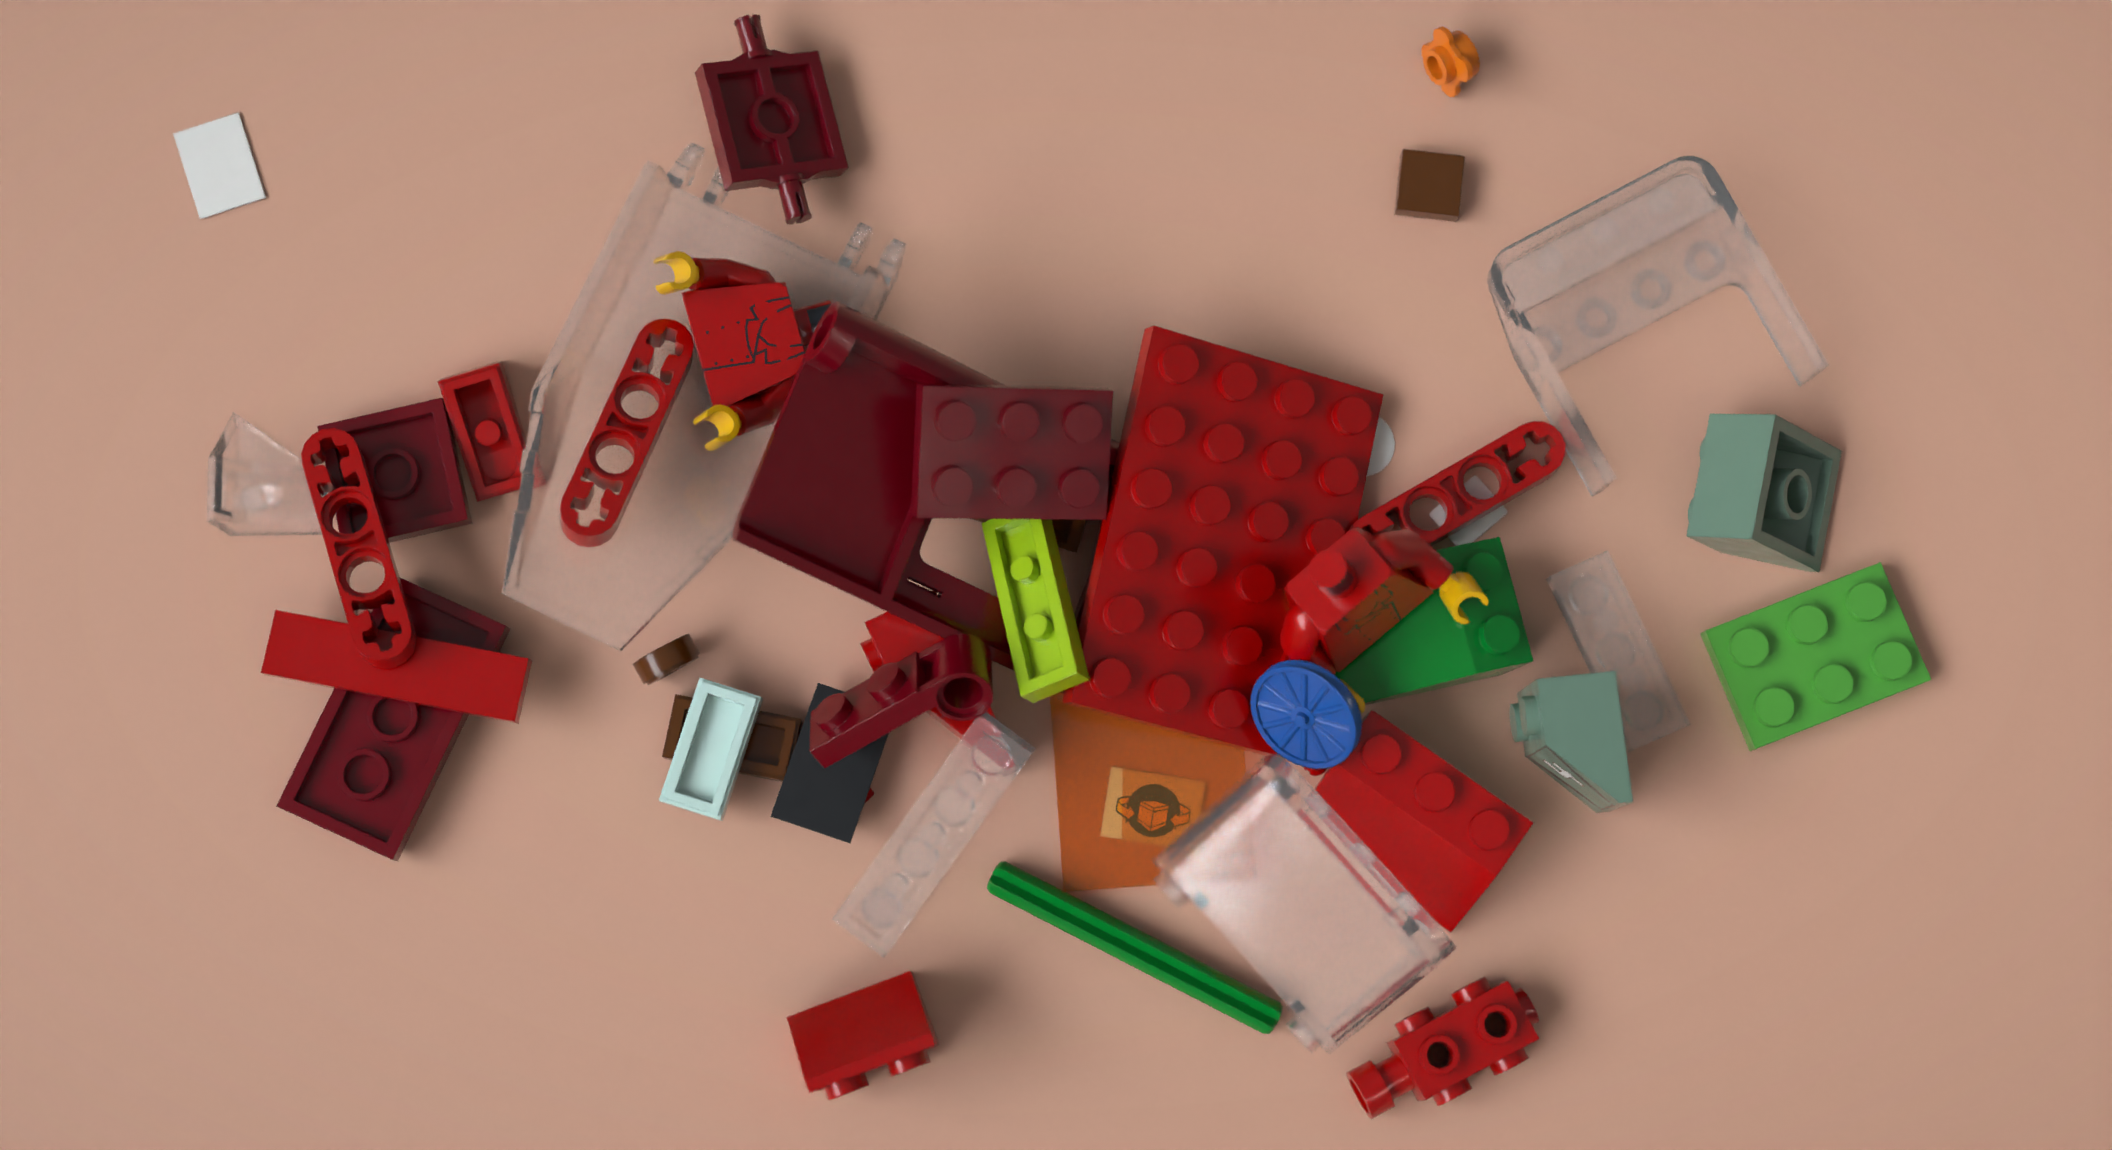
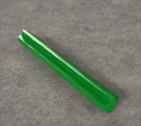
M1001 861L997 864L987 883V890L996 897L1263 1034H1270L1281 1017L1283 1006L1275 999L1006 861Z

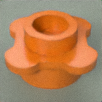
M1441 26L1433 31V41L1424 44L1421 48L1423 65L1431 81L1440 85L1442 91L1447 96L1455 97L1461 92V83L1471 80L1472 77L1478 74L1480 60L1474 43L1465 33L1457 30L1450 32L1449 29Z

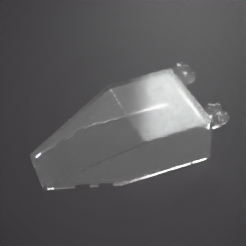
M692 142L680 154V157L675 161L667 174L660 165L651 161H647L642 168L531 390L528 410L531 412L526 449L522 451L520 473H522L517 511L513 513L502 594L619 651H622L733 538L732 533L738 513L777 422L776 420L771 425L736 436L715 451H709L704 447L705 444L719 437V432L715 424L710 421H702L697 425L693 423L694 418L713 405L681 294L691 289L687 288L667 295L659 294L656 290V285L674 282L675 274L668 264H653L654 259L676 251L684 252L691 258H728L767 270L775 278L776 282H786L793 309L830 300L831 304L838 301L877 320L895 284L906 248L905 243L893 238L890 244L885 247L877 269L869 265L864 274L861 275L853 270L869 246L872 227L863 223L857 225L838 263H835L720 208L719 206L723 203L729 191L724 189L719 166L716 168L703 198L686 192V190L698 173L705 152L703 147ZM663 318L676 320L686 326L693 338V359L689 373L617 531L609 541L601 546L590 548L578 546L568 540L561 528L560 505L562 497L639 332L646 324L653 320ZM665 340L660 348L654 347V364L650 374L659 379L660 370L666 357L669 354L676 355L675 343ZM808 345L803 346L805 352L807 350ZM644 391L631 392L625 396L621 403L622 408L628 415L639 419L648 418L658 409V402L654 396ZM618 445L603 448L596 457V461L601 469L614 474L626 471L634 461L629 450ZM595 484L594 496L589 507L586 510L574 509L579 513V524L581 526L589 527L593 519L604 521L600 517V502L605 490Z

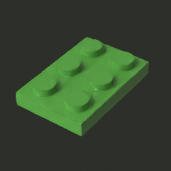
M1881 562L1705 630L1700 634L1749 751L1931 680Z

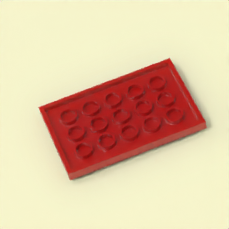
M1155 325L1146 328L1143 334L1109 488L1106 520H1102L1078 629L1090 680L1066 689L1062 703L1288 761L1275 752L1259 733L1251 713L1250 700L1252 689L1256 681L1268 668L1278 662L1290 660L1280 642V634L1285 616L1291 608L1284 591L1286 585L1309 565L1310 560L1315 554L1322 550H1327L1347 533L1351 525L1358 520L1384 394Z

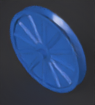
M1303 660L1281 661L1268 668L1256 681L1252 689L1250 705L1254 723L1266 743L1288 761L1306 768L1326 769L1343 762L1358 745L1362 733V719L1359 707L1344 683L1325 668Z

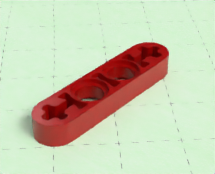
M667 318L653 320L646 324L639 332L562 497L560 505L561 528L568 540L578 546L588 548L601 546L609 541L617 531L689 373L693 359V338L686 326L676 320ZM665 340L675 343L676 355L669 354L666 357L660 370L659 379L650 374L654 364V347L660 348ZM644 391L654 396L658 402V409L648 418H634L624 411L621 405L622 400L631 392ZM611 445L626 448L633 456V464L622 473L606 472L601 469L596 461L598 453L603 448ZM595 484L605 490L600 502V517L604 521L593 519L589 527L581 526L579 524V513L574 509L586 510L589 507L594 496Z
M1531 421L1522 424L1362 516L1351 525L1349 530L1357 527L1364 531H1369L1370 534L1375 536L1378 533L1389 532L1395 523L1388 516L1395 513L1401 530L1407 529L1417 533L1432 547L1548 480L1557 472L1565 457L1566 444L1563 436L1553 425L1544 421ZM1530 438L1535 445L1546 442L1550 447V450L1544 457L1546 465L1541 466L1536 459H1532L1518 466L1514 475L1521 481L1514 484L1506 463L1522 454L1526 447L1524 439ZM1501 451L1504 452L1506 463L1496 454ZM1475 467H1485L1492 470L1499 481L1498 492L1488 499H1477L1471 496L1464 486L1465 473ZM1431 498L1438 501L1445 512L1444 524L1432 531L1416 527L1409 515L1410 506L1416 500Z
M336 428L322 429L312 434L305 442L301 452V460L351 636L359 653L372 666L382 669L396 668L405 663L413 654L417 644L416 631L365 458L354 438L347 432ZM337 448L341 456H347L340 460V468L343 478L348 485L347 487L336 489L325 465H319L326 461L325 451ZM351 503L360 504L365 507L368 518L366 524L359 531L343 534L333 528V518L340 507ZM364 562L379 563L385 569V578L378 589L369 593H360L351 588L350 576L358 565ZM391 600H395L394 604H387ZM381 607L384 618L393 631L401 630V633L392 637L393 648L382 651L376 642L368 643V640L374 639L378 635L374 617L369 609ZM363 609L364 611L358 615L357 611Z

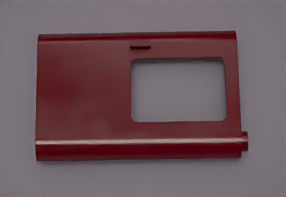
M835 301L825 311L812 335L738 513L732 533L733 540L940 637L946 638L955 634L974 635L988 645L992 661L1015 671L998 597L924 562L921 558L920 549L932 518H916L911 515L917 383L1004 384ZM1112 438L1110 444L1108 493L1120 443ZM1091 571L1074 612L1077 629H1079ZM908 579H909V580H912V581H914V582H916V583H918V584H920V585H922V586H924V587H926V588H928V589H931V590L937 592L938 595L935 596L936 593H934V592H932V591H930V590H928V589H925V588H923V587H921V586H919V585H917V584H915V583H913V582H911V581H908Z

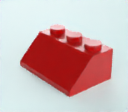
M1373 710L1362 719V733L1356 748L1343 762L1327 769L1292 819L1293 823L1449 933L1454 930L1497 877L1533 824L1528 818Z

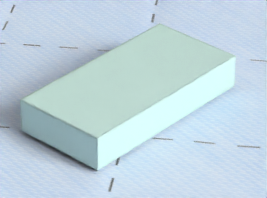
M699 678L659 798L660 802L723 821L763 701L761 696Z

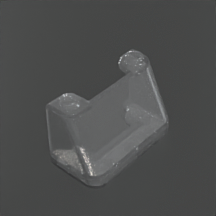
M1272 754L1261 758L1151 860L1161 872L1153 881L1178 908H1181L1189 901L1195 908L1201 910L1287 1004L1286 1008L1293 1015V1018L1285 1025L1311 1053L1319 1047L1326 1053L1331 1054L1456 950L1452 940L1305 778L1279 754Z

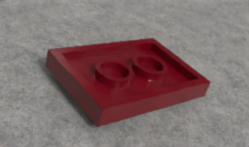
M917 383L911 515L916 518L1106 520L1113 390L1098 387Z

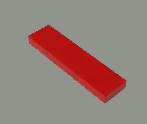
M275 610L261 673L272 677L519 724L532 660L520 656L416 637L417 644L414 652L405 663L396 668L382 669L374 667L364 660L353 642L348 623ZM377 629V637L368 640V643L376 642L382 651L393 648L392 637L399 633Z

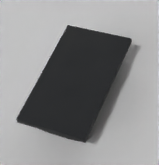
M818 683L771 817L851 843L889 733L824 768L809 752L811 711L816 709L830 695L842 694L844 691Z

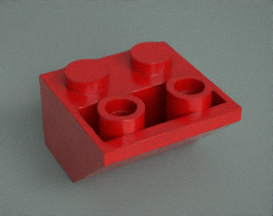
M911 970L787 1017L808 1092L812 1093L824 1089L828 1101L869 1086L865 1073L887 1065L892 1077L930 1063L927 1050L940 1045L914 973Z

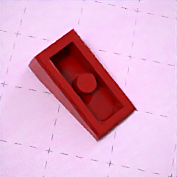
M502 360L440 379L438 381L439 388L477 502L538 484L535 468Z

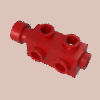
M1484 976L1453 992L1451 996L1456 1006L1434 1017L1428 1006L1395 1023L1394 1025L1400 1036L1387 1042L1393 1055L1375 1065L1369 1060L1346 1073L1350 1086L1368 1117L1373 1119L1394 1108L1393 1100L1411 1090L1417 1101L1433 1097L1437 1106H1441L1471 1090L1472 1086L1467 1078L1489 1066L1494 1076L1527 1060L1529 1057L1524 1047L1540 1038L1533 1027L1534 1024L1539 1022V1017L1526 992L1521 987L1513 990L1508 980L1491 987ZM1491 1012L1499 1013L1506 1022V1030L1498 1038L1491 1036L1485 1029V1019ZM1435 1042L1443 1044L1449 1052V1060L1442 1068L1432 1066L1427 1058V1051Z

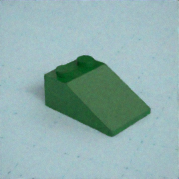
M1500 537L1436 550L1453 566L1452 574L1466 572L1472 575L1488 598L1489 604L1487 606L1477 597L1466 598L1460 603L1459 606L1470 620L1469 624H1461L1455 621L1441 600L1440 589L1437 588L1432 590L1433 593L1343 670L1340 672L1336 671L1335 676L1344 680L1364 700L1365 705L1503 675L1533 662V656Z

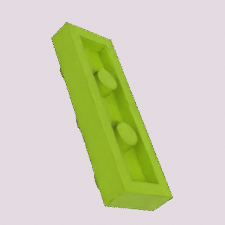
M990 519L981 523L1020 696L1035 703L1090 680L1052 519Z

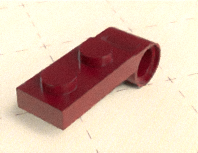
M951 635L920 653L916 651L897 663H888L881 666L869 679L842 694L830 695L816 709L811 711L809 752L824 768H827L933 707H936L944 716L959 721L972 720L982 716L988 711L993 702L992 659L988 645L974 635Z

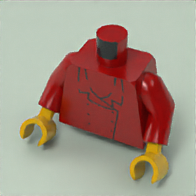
M680 251L655 258L653 264H668L675 274L674 282L656 285V290L659 294L667 295L687 288L691 289L681 294L713 405L694 418L693 423L697 425L702 421H710L715 424L719 432V437L711 440L704 447L709 451H715L736 436H741L773 424L780 415L805 355L803 346L809 345L812 335L823 314L831 305V301L826 300L793 309L786 282H776L769 271L728 258H691L686 253Z
M1356 527L1345 533L1327 550H1322L1315 554L1310 560L1309 565L1286 585L1284 591L1291 608L1285 616L1280 634V642L1290 660L1308 661L1325 668L1335 675L1336 671L1340 672L1429 597L1433 593L1432 590L1440 589L1441 600L1455 621L1461 624L1470 623L1465 612L1459 606L1464 599L1477 597L1487 606L1489 604L1488 598L1472 575L1466 572L1452 574L1453 566L1417 533L1404 529L1378 533L1375 536ZM1340 679L1352 693L1360 712L1363 713L1365 711L1364 700L1344 680Z

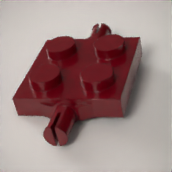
M753 14L751 17L745 15L734 21L743 54L729 61L702 63L695 72L725 191L754 187L777 189L785 214L786 224L803 223L812 218L803 184L810 180L841 176L849 168L819 52L810 51L789 54L774 49L770 50L766 45L761 17L757 14Z

